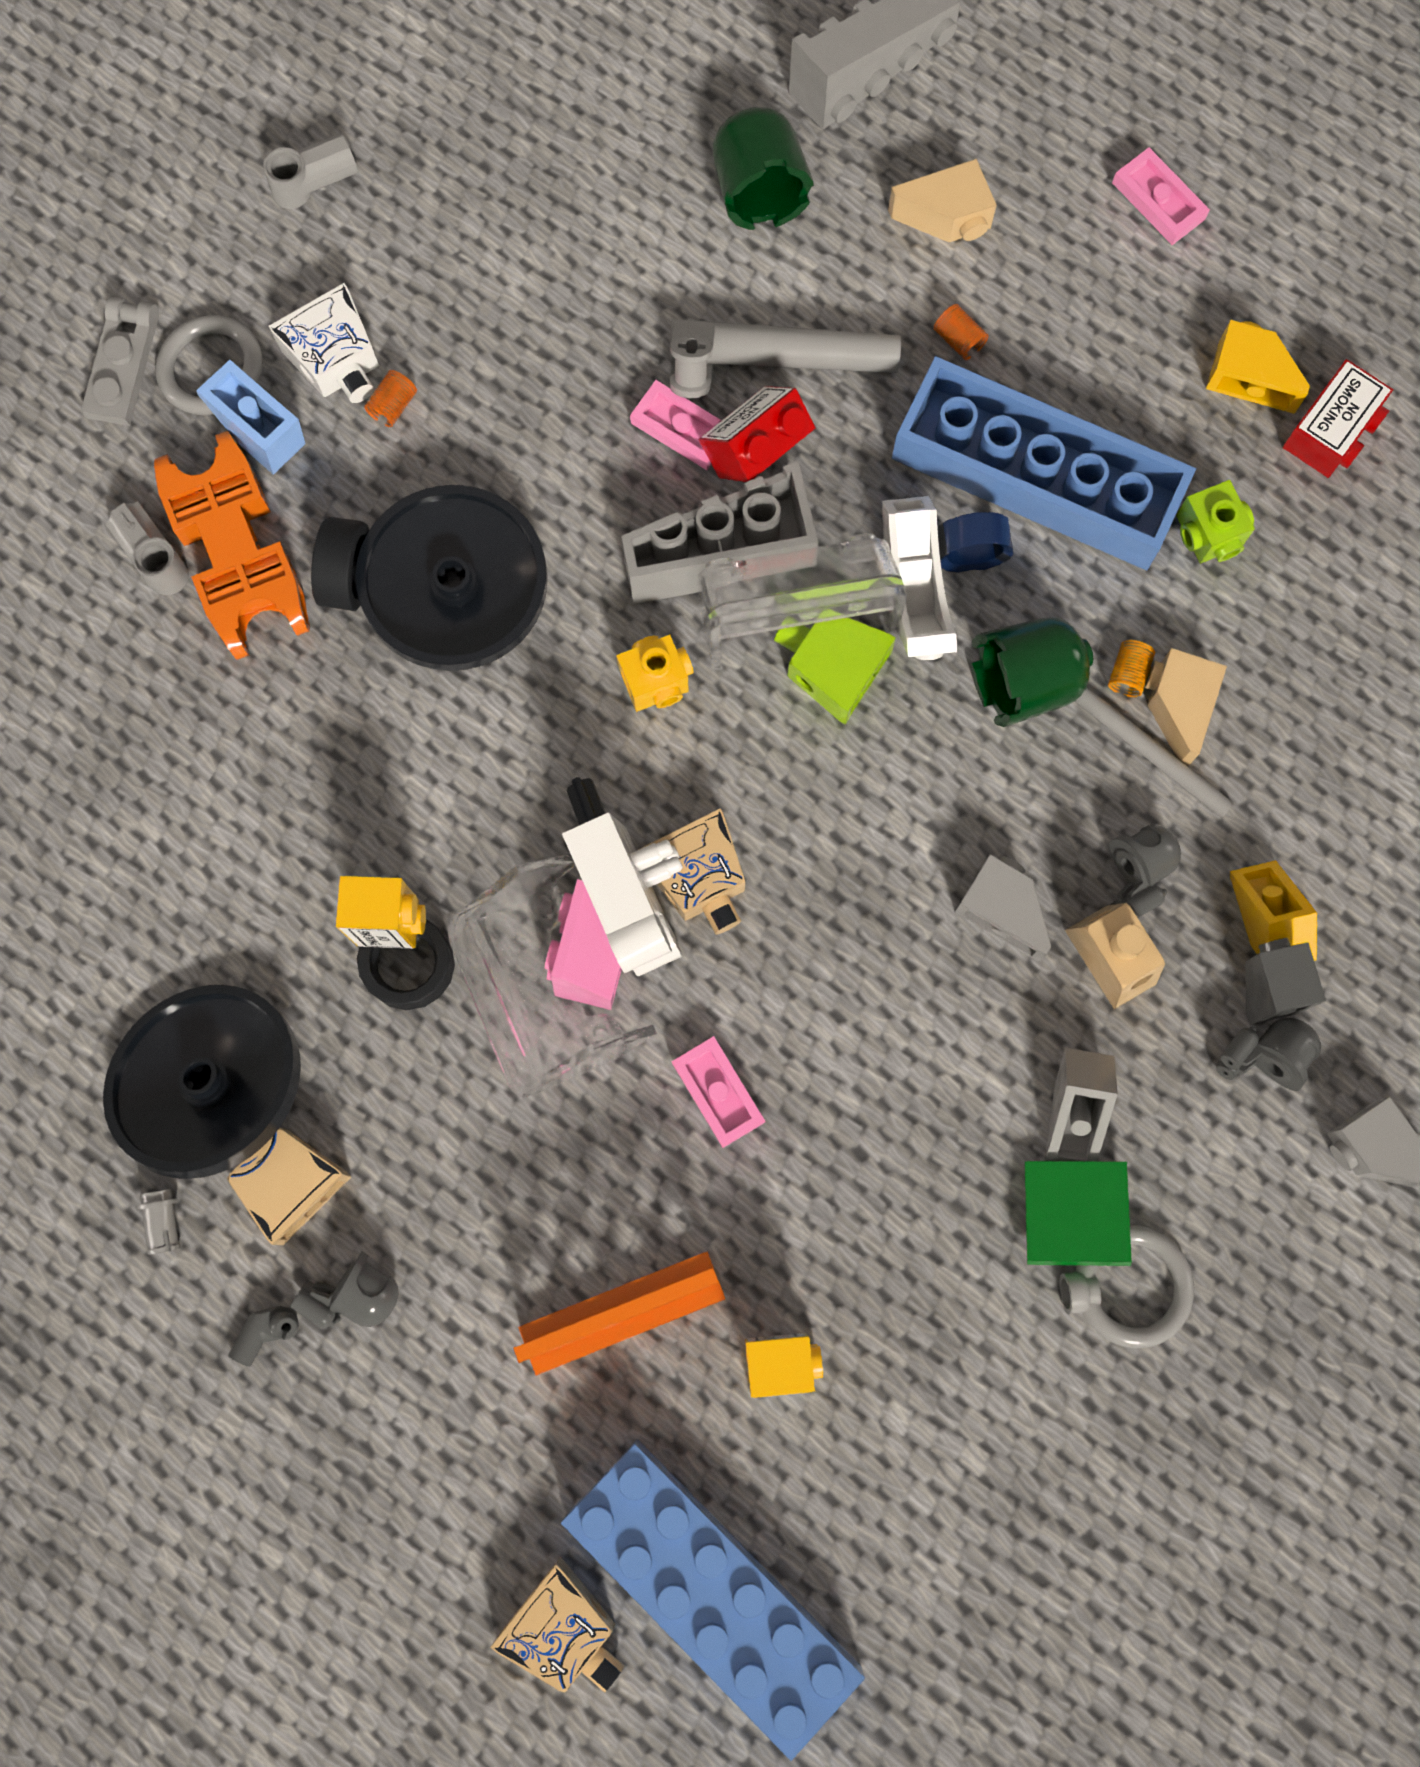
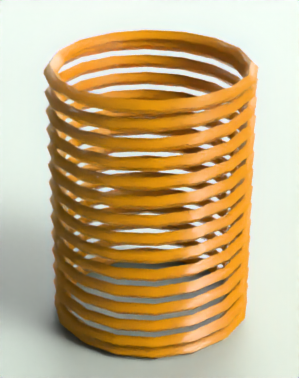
M1137 640L1123 641L1108 682V687L1115 693H1119L1116 689L1120 688L1115 685L1121 686L1117 683H1123L1131 687L1127 688L1130 691H1126L1129 694L1124 695L1127 697L1141 696L1156 653L1154 648Z

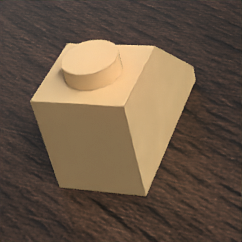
M977 159L893 186L891 188L888 212L891 219L946 242H952L961 238L965 241H971L981 237L988 229H991L997 205Z
M1171 648L1162 662H1153L1145 688L1152 690L1148 707L1176 758L1189 766L1200 754L1227 666Z

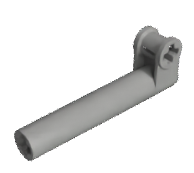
M672 319L670 333V361H672L670 389L674 394L684 398L705 396L711 389L713 364L898 373L901 335Z

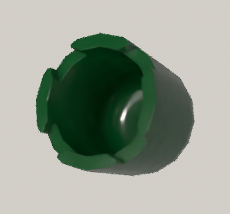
M752 107L730 116L720 126L712 144L714 164L727 215L735 225L747 230H754V223L773 220L775 227L782 226L796 218L808 207L810 203L808 193L811 187L814 186L795 130L783 114L768 107Z
M1053 617L1040 618L977 634L972 640V647L979 648V661L971 663L974 684L983 707L993 705L998 716H995L994 723L998 726H1010L1065 707L1081 697L1087 688L1090 666L1093 665L1094 660L1093 651L1089 642L1084 638L1082 639L1075 628L1065 620Z

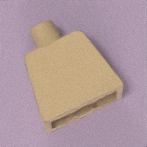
M1127 903L1105 906L1065 929V932L1114 1009L1157 984L1165 966L1164 959Z

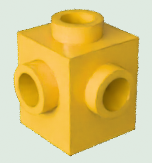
M656 635L645 637L634 643L631 650L616 655L619 672L636 712L656 705L657 708L671 706L683 698L682 694L689 692L688 675L694 673L693 667L685 648L676 649L671 635L662 638Z

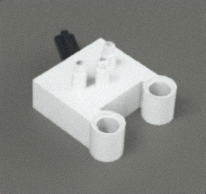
M574 778L572 785L567 788V794L579 826L562 833L621 969L624 973L633 970L637 976H640L682 957L679 944L652 887L671 878L673 874L682 870L683 867L675 846H672L669 840H664L657 844L652 843L636 851L627 828L609 812H605L594 781L590 778Z

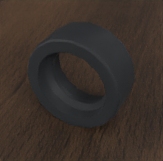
M327 517L321 523L313 548L311 564L312 594L317 605L349 611H357L361 606L356 588V565L361 546L369 532L368 524L365 522Z
M427 919L424 934H417V936L426 940L433 949L435 964L428 980L416 989L403 991L394 989L384 982L379 974L377 963L383 947H359L357 955L359 977L368 992L389 1007L402 1010L426 1007L440 998L451 983L455 967L452 947L442 931Z

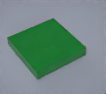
M1025 1161L1027 1265L1131 1266L1127 1162Z

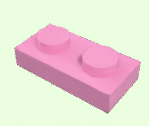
M1150 147L1117 171L1112 181V184L1171 245H1174L1202 223L1210 211Z
M655 380L631 413V424L707 471L711 466V462L698 439L722 420L690 400L674 394L669 387Z
M714 1036L671 1061L722 1148H725L766 1122Z

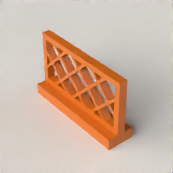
M708 1251L519 1326L524 1344L513 1349L518 1363L530 1359L537 1376L718 1303L726 1298Z

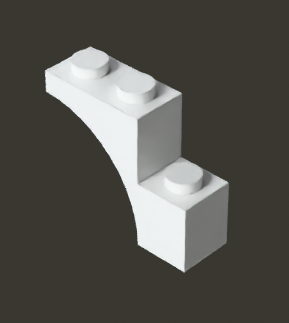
M929 496L882 501L884 553L892 575L893 619L908 657L915 656V658L920 660H934L942 657L943 653L957 652L956 632L950 618L942 578L936 508Z

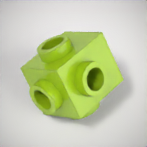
M1231 480L1187 496L1176 514L1181 525L1180 534L1182 541L1189 551H1194L1200 564L1213 558H1217L1218 562H1223L1237 556L1245 549L1243 545L1255 530L1252 510L1245 501L1240 500Z

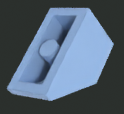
M230 359L196 390L198 396L236 442L273 475L306 444L299 419Z

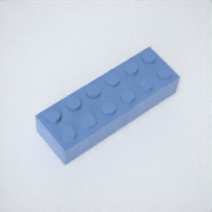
M937 356L934 357L896 435L892 460L1146 571L1159 552L1197 469Z
M638 1439L562 1520L561 1524L790 1761L796 1757L864 1681L865 1676L861 1665Z

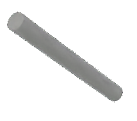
M1088 687L1081 697L1075 701L1221 818L1235 804Z

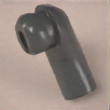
M276 1306L252 1313L246 1320L228 1357L242 1365L251 1367L263 1343L279 1339L287 1340L296 1334L299 1323L295 1311L288 1307Z

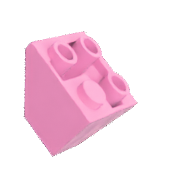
M577 879L574 893L565 892L561 902L558 922H561L559 933L562 934L561 941L552 940L545 962V969L548 970L547 980L552 981L554 996L611 1010L622 969L611 949L607 935L582 880Z

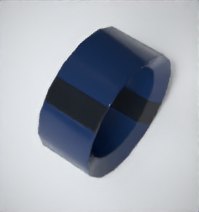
M993 512L965 514L949 519L937 527L941 568L945 571L960 573L970 570H986L1008 561L1014 554L1009 520L1003 514Z

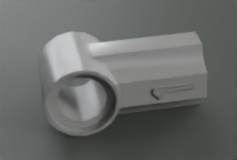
M340 133L298 151L287 147L276 148L268 153L263 164L273 200L279 206L288 209L298 208L305 204L311 192L358 173L350 147L345 137Z
M137 501L129 504L122 503L112 510L109 520L105 525L130 558L137 572L158 594L173 595L180 592L188 582L189 570L143 506ZM167 562L163 569L155 571L160 564Z

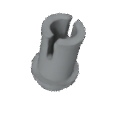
M171 1189L140 1194L141 1204L136 1205L137 1210H142L148 1249L146 1250L147 1255L181 1249L178 1243L173 1204L178 1203V1199H172Z

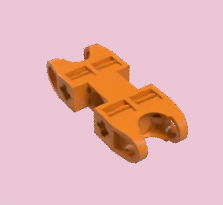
M224 431L215 435L218 446L214 448V463L202 474H185L177 468L168 454L154 460V469L158 493L173 532L184 546L203 540L213 568L191 576L207 618L234 658L239 660L249 656L245 644L247 641L246 629L249 621L258 613L267 610L280 612L287 617L297 636L309 632L310 623L304 592L291 560L281 542L279 541L264 548H260L259 544L256 545L255 543L257 538L250 520L268 514L271 511L254 470L230 433Z

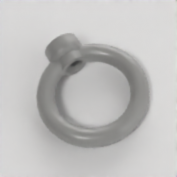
M220 315L194 318L177 327L162 344L156 359V380L163 396L176 408L194 415H214L199 396L183 391L177 384L174 376L175 362L181 350L192 340L203 335L222 334L234 339L240 345L244 354L242 370L256 383L258 382L263 364L261 347L253 332L233 318Z
M1130 1225L1131 1245L1142 1246L1155 1252L1165 1262L1171 1273L1174 1287L1173 1299L1166 1314L1156 1323L1141 1328L1127 1327L1111 1319L1100 1305L1101 1289L1096 1277L1099 1266L1077 1265L1076 1272L1062 1273L1059 1281L1063 1308L1068 1315L1082 1313L1088 1324L1106 1340L1127 1348H1149L1173 1337L1186 1322L1194 1300V1280L1186 1257L1172 1240L1149 1227Z

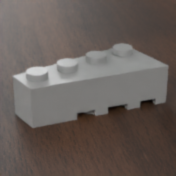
M869 0L858 2L853 6L852 13L845 20L839 22L833 16L820 23L819 31L821 33L809 38L805 33H802L792 39L789 95L822 130L834 121L838 123L845 121L854 112L859 102L869 95L871 97L879 95L887 87L890 79L901 70L905 72L912 70L920 62L926 51L936 44L943 46L953 37L957 30V19L961 2L959 0H879L874 4Z
M798 460L783 466V472L765 480L762 476L744 483V488L722 498L719 495H715L701 501V507L683 515L678 512L621 536L633 605L817 570L818 538Z

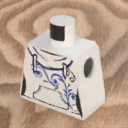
M345 283L269 325L281 352L323 397L342 388L350 402L359 403L373 393L374 387L366 373L377 368L379 364Z

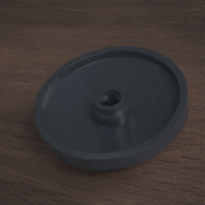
M443 485L426 488L412 493L393 504L377 519L369 530L361 546L356 565V588L359 602L371 628L378 638L389 649L405 660L436 670L458 671L472 669L491 663L512 651L524 640L536 624L547 593V565L541 542L533 526L515 506L505 499L489 491L471 486Z
M200 986L165 999L145 1013L131 1027L118 1045L109 1064L104 1082L103 1107L105 1119L114 1140L127 1155L143 1167L166 1177L178 1179L202 1178L224 1172L239 1165L259 1151L274 1136L294 1103L301 1071L300 1052L295 1035L288 1022L267 1000L252 991L237 986Z

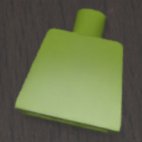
M830 610L822 611L811 629L788 616L774 638L775 642L795 653L789 662L787 676L843 724L847 723L891 655L896 637Z

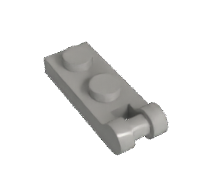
M110 296L107 299L105 305L106 320L81 408L85 418L130 426L159 318L157 304L141 301L138 305L128 304L125 298ZM126 322L136 324L134 333L123 332Z

